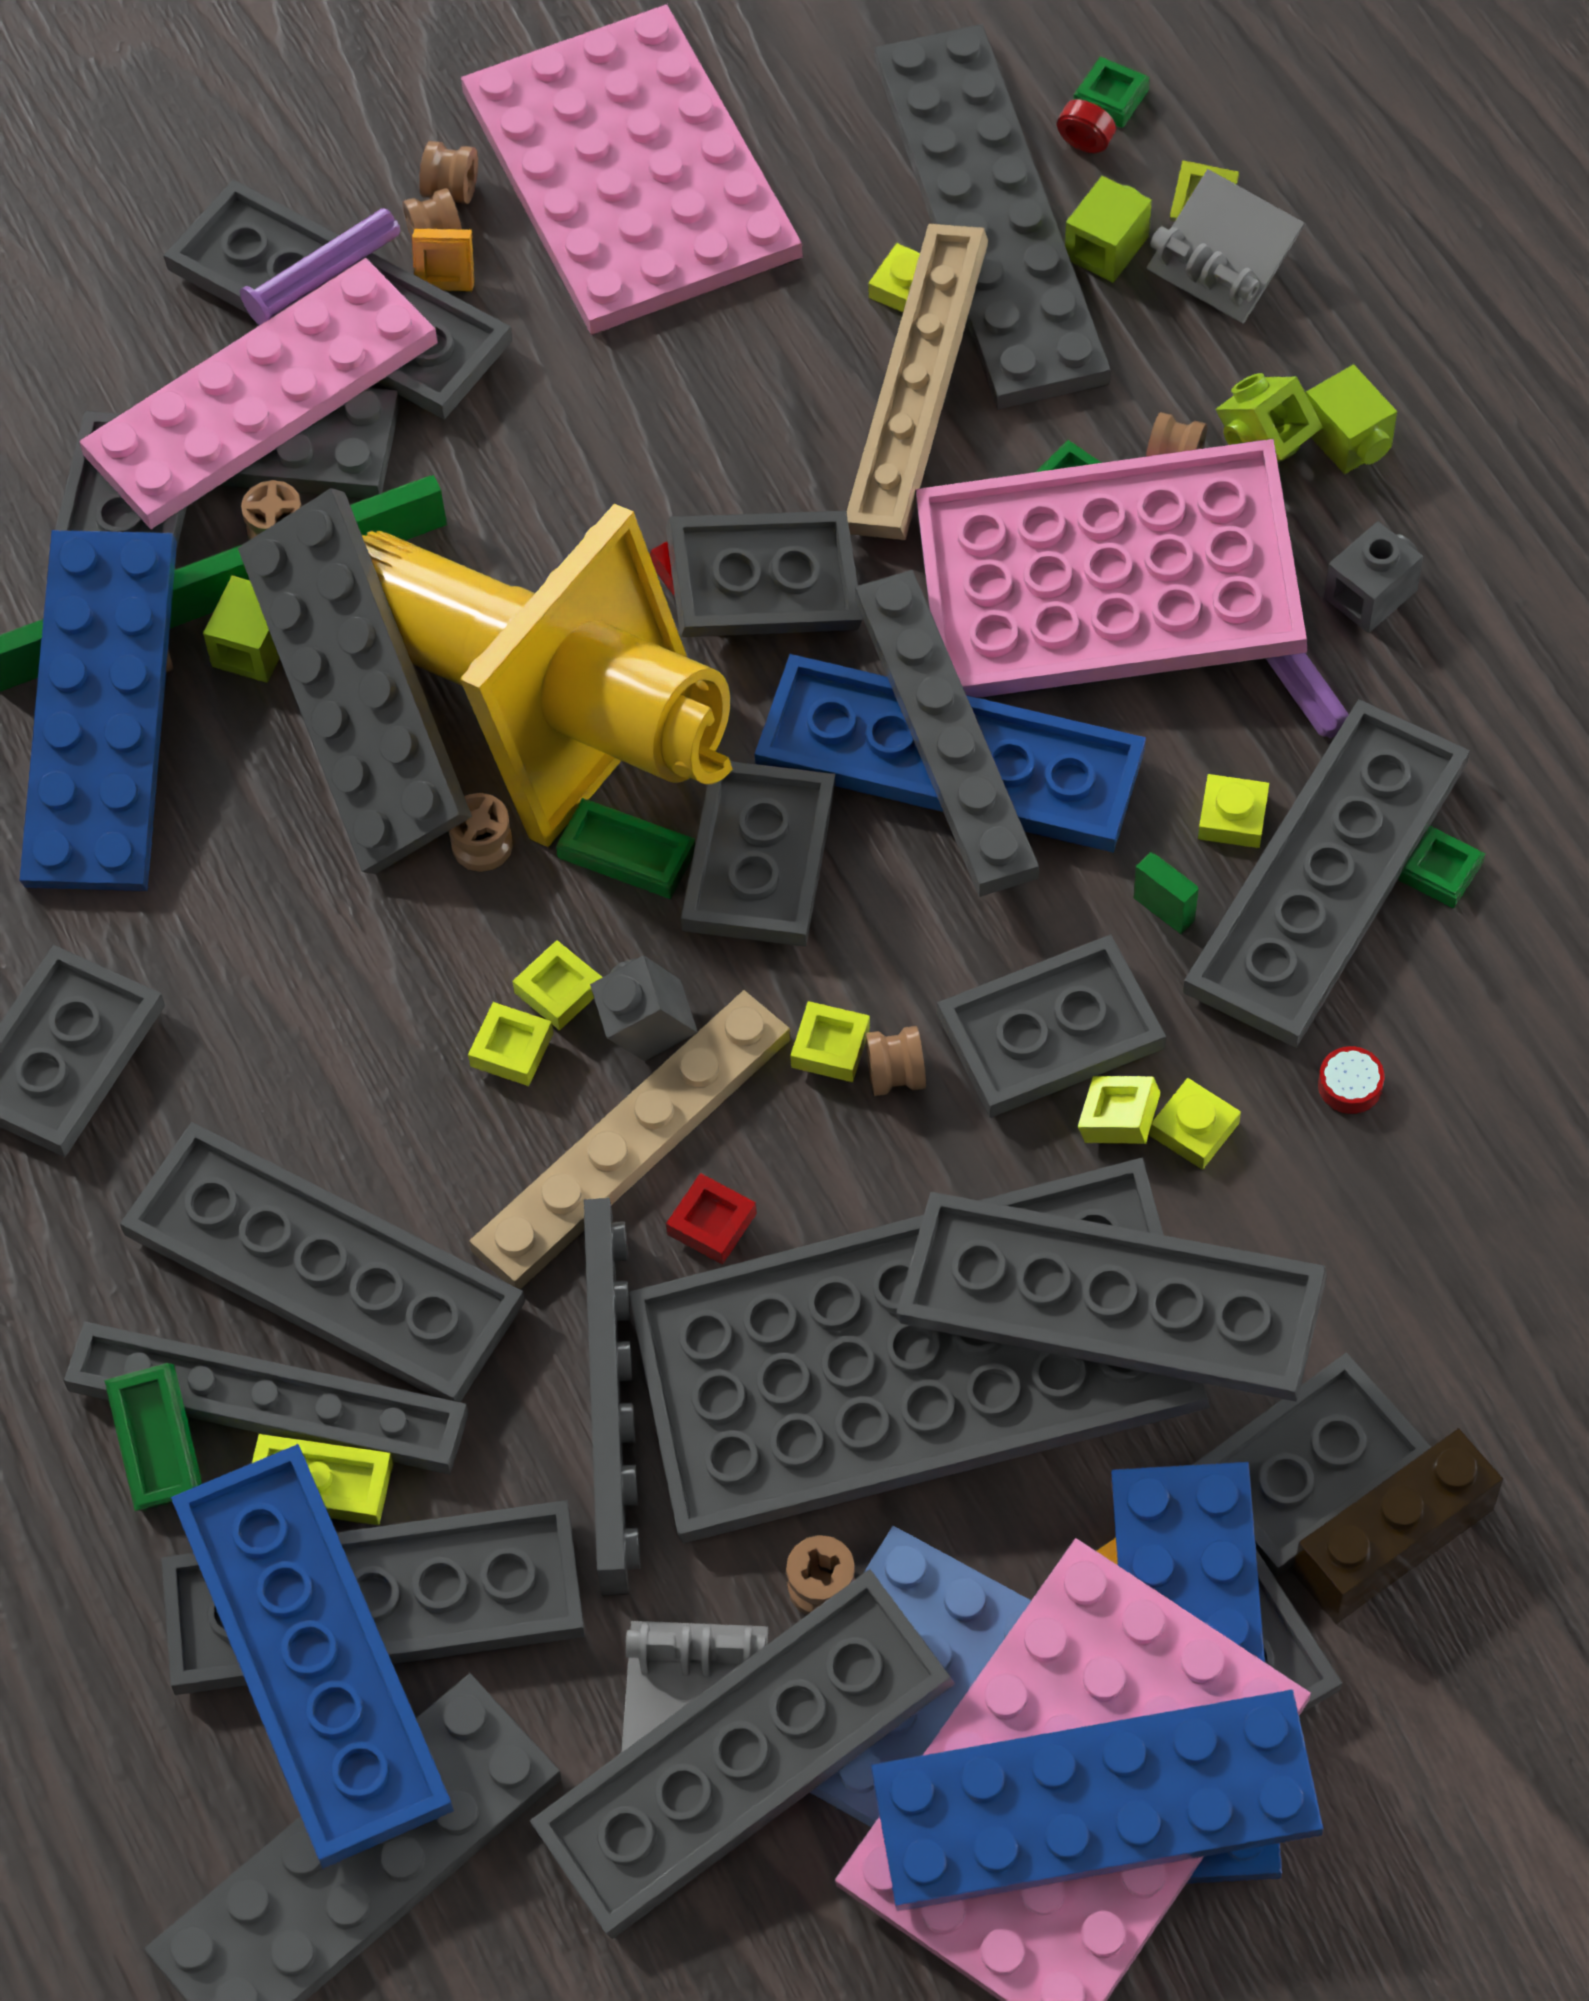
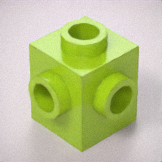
M1262 373L1251 375L1238 382L1231 389L1233 396L1215 409L1224 425L1223 434L1228 445L1273 439L1277 462L1292 456L1299 450L1302 443L1323 428L1297 377H1264Z

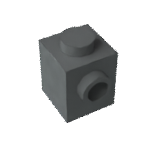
M1377 521L1328 564L1324 599L1367 633H1370L1418 590L1423 555L1418 552L1415 545L1407 537L1401 534H1394Z
M644 955L637 959H629L617 964L610 974L590 984L607 1039L643 1061L649 1060L698 1033L681 979Z

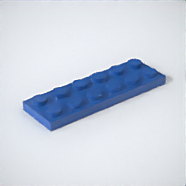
M51 531L19 879L24 888L148 891L177 541L173 533Z
M790 654L754 753L755 764L835 774V786L943 812L888 678L874 673ZM967 696L1023 830L1114 853L1145 752L1146 737Z
M299 1444L172 1496L171 1499L322 1869L453 1812L454 1809Z
M1249 1462L1111 1470L1118 1566L1265 1662ZM1280 1843L1204 1856L1186 1884L1281 1879Z
M1293 1689L871 1765L897 1912L1321 1836L1323 1833V1824Z

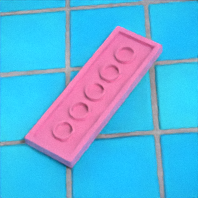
M364 258L80 440L82 453L147 526L153 529L437 344L436 329L367 258Z

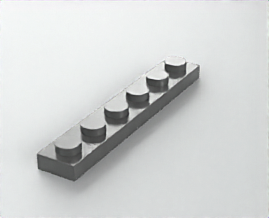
M913 570L855 586V601L978 896L981 897L1039 879L1038 862Z
M610 1198L584 1199L597 1573L601 1595L629 1594L628 1570L640 1569L641 1564L638 1528L626 1529L625 1506H638L636 1465H624L623 1444L635 1443L633 1402L621 1403L620 1382L633 1381L631 1342H619L618 1321L630 1320L628 1281H616V1261H628L626 1222H613Z
M85 1321L63 1380L69 1392L109 1400L104 1380L165 1363H173L188 1418L270 1436L388 1452L391 1454L394 1463L451 1475L469 1416L465 1403Z

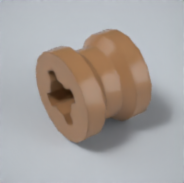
M428 141L420 166L419 188L421 196L431 199L435 191L447 188L456 203L469 204L475 191L478 174V152L476 147L461 146L458 150L447 149L443 142Z
M447 188L435 191L433 197L425 201H419L415 198L402 201L403 212L411 239L414 229L462 230L455 203Z
M1160 412L1151 432L1146 457L1204 449L1207 423L1194 421L1186 425L1176 422L1172 414Z
M271 480L261 482L250 488L241 504L244 522L247 524L249 540L276 524L277 518L283 519L302 507L300 496L294 487L285 482Z
M484 793L466 795L465 799L472 817L449 830L453 855L458 863L468 870L478 872L493 870L503 865L512 852L513 840L508 810L503 802L493 795ZM486 832L491 833L490 837L475 840L478 835H483Z
M917 1026L904 1027L899 1035L884 1036L879 1031L865 1033L867 1061L874 1096L887 1095L892 1087L907 1086L912 1091L926 1089L924 1059Z
M817 1535L804 1539L793 1548L788 1556L786 1568L787 1586L791 1602L799 1612L807 1616L855 1580L853 1556L844 1543L833 1537ZM818 1565L829 1570L834 1569V1572L830 1574L826 1571H821Z

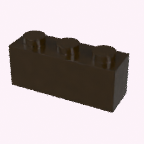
M1458 1428L1298 1543L1293 1574L1333 1622L1337 1624L1491 1513L1495 1508L1503 1478Z

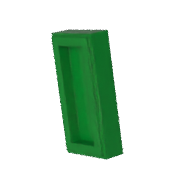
M582 798L560 838L556 850L559 859L671 899L694 855L696 842L695 838Z
M165 1363L104 1380L134 1510L144 1511L173 1503L172 1496L201 1485L202 1480L175 1365L173 1363Z

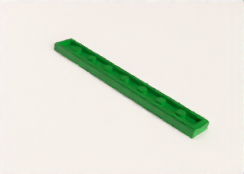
M434 475L421 478L350 505L361 535L367 536V532L372 531L376 533V531H382L406 541L447 525L442 491ZM238 547L174 571L170 628L213 613L231 576L250 581ZM43 619L0 635V692L38 678Z

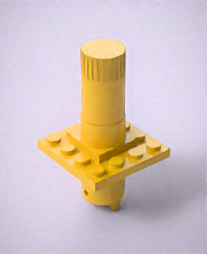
M613 504L597 524L587 531L583 540L561 565L549 574L546 582L536 593L522 587L507 585L382 531H376L375 533L371 531L367 532V536L362 535L412 664L463 686L529 839L549 847L570 822L581 799L589 800L621 761L672 783L683 782L691 778L703 784H714L721 781L733 770L729 757L716 752L725 732L730 711V692L727 681L719 671L687 658L634 511Z

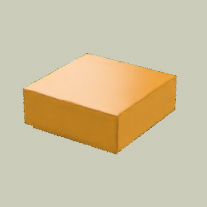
M414 229L412 235L414 275L443 291H472L474 286L472 230Z

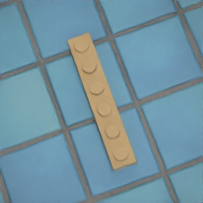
M928 224L847 508L848 525L851 535L906 540L917 501L916 489H920L989 242L984 228Z
M743 990L701 1028L697 1034L690 1038L469 1240L471 1252L504 1282L521 1289L585 1230L584 1199L610 1198L611 1205L616 1202L790 1041V1028Z

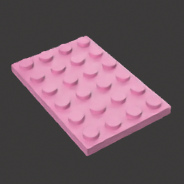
M667 4L461 77L462 90L591 335L802 258L801 240Z
M1273 439L916 489L930 612L967 696L976 698L1307 653V637Z
M1075 1538L923 1755L1293 1689L1298 1715H1300L1309 1702L1311 1693ZM879 1817L835 1879V1883L838 1888L1000 2001H1107L1203 1857L897 1912Z

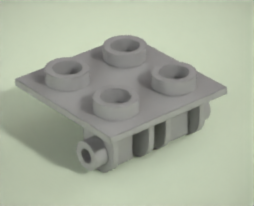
M1207 169L1171 229L1168 230L1160 227L1155 232L1150 246L1157 251L1148 264L1147 270L1244 324L1302 231L1305 223Z
M631 1621V1630H627L626 1637L628 1672L622 1752L768 1644V1626Z

